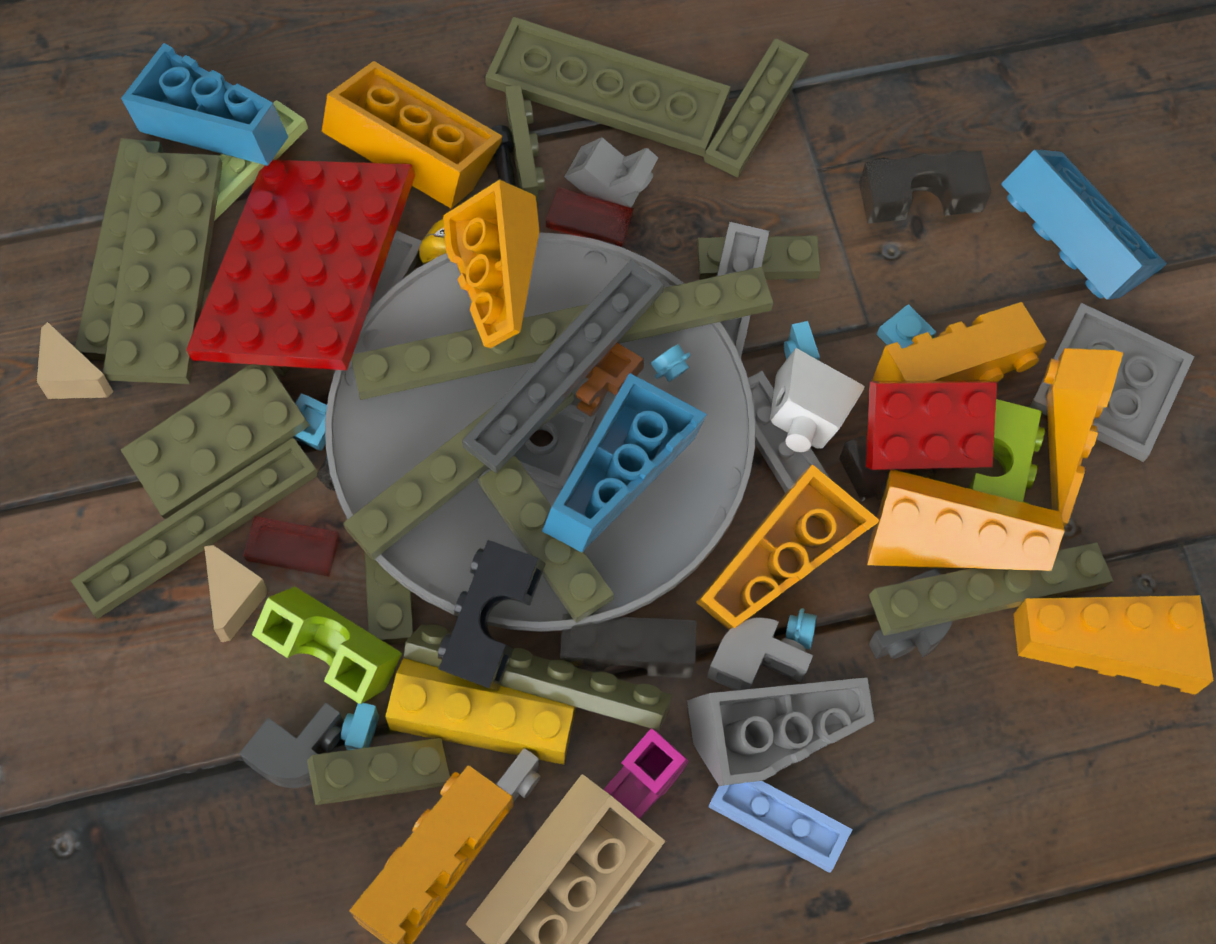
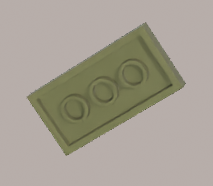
M250 364L122 448L121 451L160 515L166 519L309 427L310 424L270 365Z

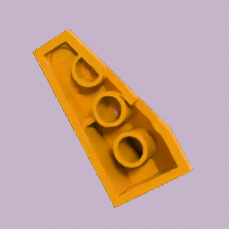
M500 179L443 215L447 255L451 262L457 264L461 274L457 280L461 289L466 290L472 302L469 310L484 347L490 349L521 332L540 232L536 196Z
M1065 348L1058 357V360L1051 358L1043 382L1050 384L1046 398L1052 510L1061 512L1064 526L1069 522L1085 474V467L1081 466L1082 459L1088 458L1098 435L1097 426L1093 425L1094 418L1099 419L1103 408H1107L1123 352L1116 350Z

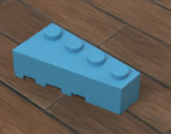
M165 43L162 44L121 98L139 132L269 166L288 139L286 130L272 102L238 83L236 85L228 83L222 74L214 70L206 71L199 67L196 60L187 55L184 57L177 55L174 49Z
M629 373L551 507L542 532L582 553L695 440L707 414Z

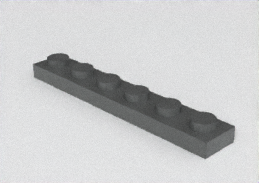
M630 260L462 440L463 448L497 474L663 293L664 284Z

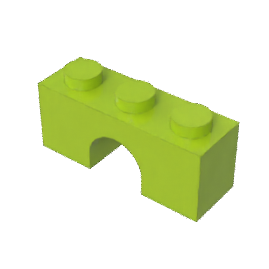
M996 399L993 457L1002 465L1004 475L990 477L976 473L967 487L968 489L1029 504L1023 500L1026 488H1032L1036 477L1037 465L1031 464L1033 451L1038 452L1044 438L1045 428L1039 426L1042 411Z
M295 586L267 598L252 633L253 637L286 658L295 654H309L325 661L330 668L324 682L360 705L386 690L402 655L400 651Z

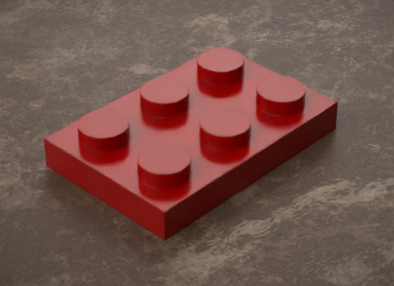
M990 380L870 381L866 467L872 470L992 467L997 382Z

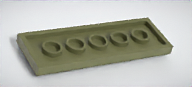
M516 17L512 18L485 76L486 86L505 92L506 86L521 85L524 99L704 157L705 151L710 145L731 86Z
M139 152L103 374L107 381L190 384L194 360L190 358L186 349L201 314L223 165L219 155Z

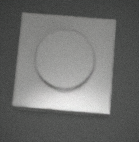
M524 748L497 783L498 787L513 797V803L519 795L526 798L540 780L541 776L536 773L539 769V758Z

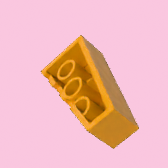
M1019 302L978 316L970 327H967L962 321L951 324L938 337L933 339L929 332L914 336L912 339L913 344L906 348H901L898 342L886 345L872 381L990 380L998 382L1003 378L1004 374L1016 369L1020 373L1037 364L1039 361L1038 357L1047 341L1024 304Z
M1200 595L1026 598L1013 614L1018 656L1072 668L1075 666L1098 670V674L1112 677L1116 675L1139 679L1141 683L1158 687L1161 684L1180 688L1181 692L1195 695L1214 681Z

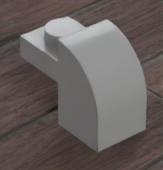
M601 137L581 146L564 177L592 199L613 208H631L638 194L651 182L653 178L651 170L658 157L648 148L625 157Z
M752 618L745 620L736 628H731L726 633L710 665L707 678L735 691L751 688L760 665L801 683L813 655L805 652V647L794 640L783 638L780 641L773 638L779 623L778 621L768 618Z

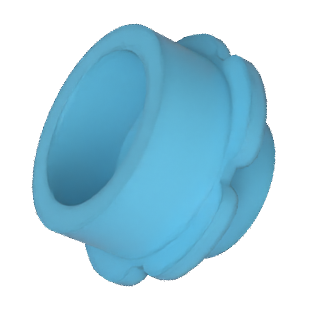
M679 344L673 346L650 363L657 372L654 377L659 379L665 376L668 382L677 378L690 368L685 361L690 358L691 354L689 352L685 354Z
M801 608L798 616H789L786 638L800 643L805 649L811 650L817 615L804 613L805 609Z

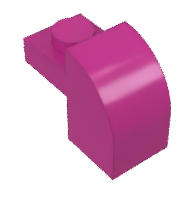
M651 728L621 762L624 765L623 768L603 790L614 797L637 818L641 819L658 798L664 795L687 766L689 760L655 729Z

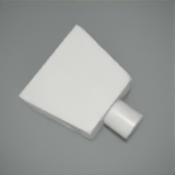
M796 348L777 371L770 420L773 425L788 432L786 445L791 450L806 452L811 446L823 448L840 429L865 386Z

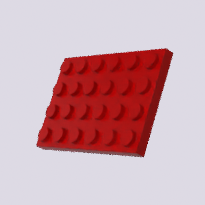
M272 160L269 166L265 165L256 177L186 351L190 358L194 361L348 370L415 178L412 165Z

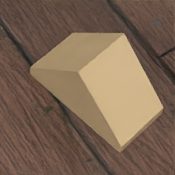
M48 322L41 327L37 383L47 399L107 398L113 393L104 374Z
M214 545L204 546L214 631L221 642L231 641L269 591L263 579Z

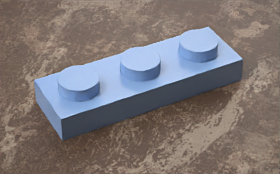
M763 781L719 786L708 806L829 873L833 870L853 830Z

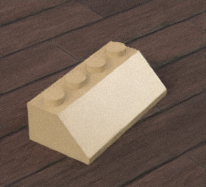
M582 774L470 917L466 925L485 944H588L665 843V840L609 793Z

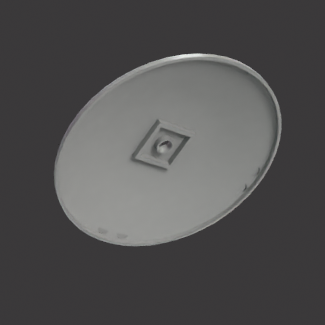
M539 233L523 318L590 304L630 260L664 284V288L683 284V282L649 259L625 248L575 235ZM447 253L414 270L395 284L371 308L366 315L353 354L477 328L469 310L472 303L468 292L461 289L457 280L461 274L457 264L449 260ZM721 322L620 343V345L644 358V369L638 374V378L706 413L707 416L695 440L584 550V553L614 593V600L576 624L546 579L541 575L530 606L514 600L502 601L491 610L488 616V625L527 631L569 630L599 624L624 616L650 604L675 588L694 572L715 549L728 530L742 502L752 467L756 424L753 397L746 370L734 343ZM679 344L685 354L688 352L691 354L690 358L685 361L690 368L677 378L668 382L665 376L659 379L654 377L657 372L650 363L673 346ZM350 361L348 370H335L328 395L325 418L326 452L334 488L347 520L495 405L535 362L360 400L352 361ZM586 377L572 391L574 401L538 429L549 432L553 436V441L547 446L539 447L528 439L513 455L518 458L551 506H553L616 397L608 391L602 405L593 416L590 417L577 409V405L581 400L575 394L582 384L588 380ZM489 468V469L486 470L483 474H481L479 477H481L482 475L486 474V473L489 472L491 469ZM476 478L375 560L405 588L425 601L454 615L455 605L462 591L468 592L474 577L470 573L473 558L479 548H485L487 540L526 554L527 552L479 485V479Z

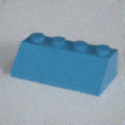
M1034 149L1001 183L1009 193L1007 199L1011 205L1022 213L1026 211L1035 221L1032 224L1035 231L1045 240H1052L1061 249L1059 252L1060 258L1072 269L1076 270L1078 268L1087 278L1085 284L1088 289L1101 299L1104 297L1107 300L1121 298L1167 264L1063 152Z

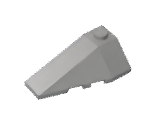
M867 677L716 692L687 700L693 745L719 786L766 780L785 767L809 757L815 751L835 743L875 721Z

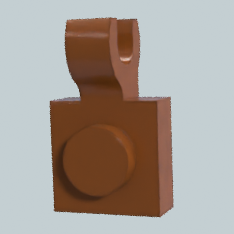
M616 343L586 376L588 380L576 392V397L581 400L577 405V409L590 417L593 416L602 405L608 391L616 396L629 373L636 377L644 369V358Z

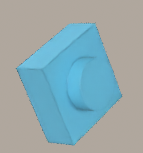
M908 304L881 325L876 335L886 345L898 342L901 348H906L913 344L912 339L914 336L929 332L933 339L937 332Z
M808 321L792 324L788 341L784 342L786 360L796 348L817 360L820 359Z
M301 393L296 405L310 426L292 438L322 451L326 444L325 418L327 405Z
M358 703L355 713H348L346 715L341 731V739L346 740L345 747L347 750L369 748L371 746L379 720L376 706L367 703L360 705Z

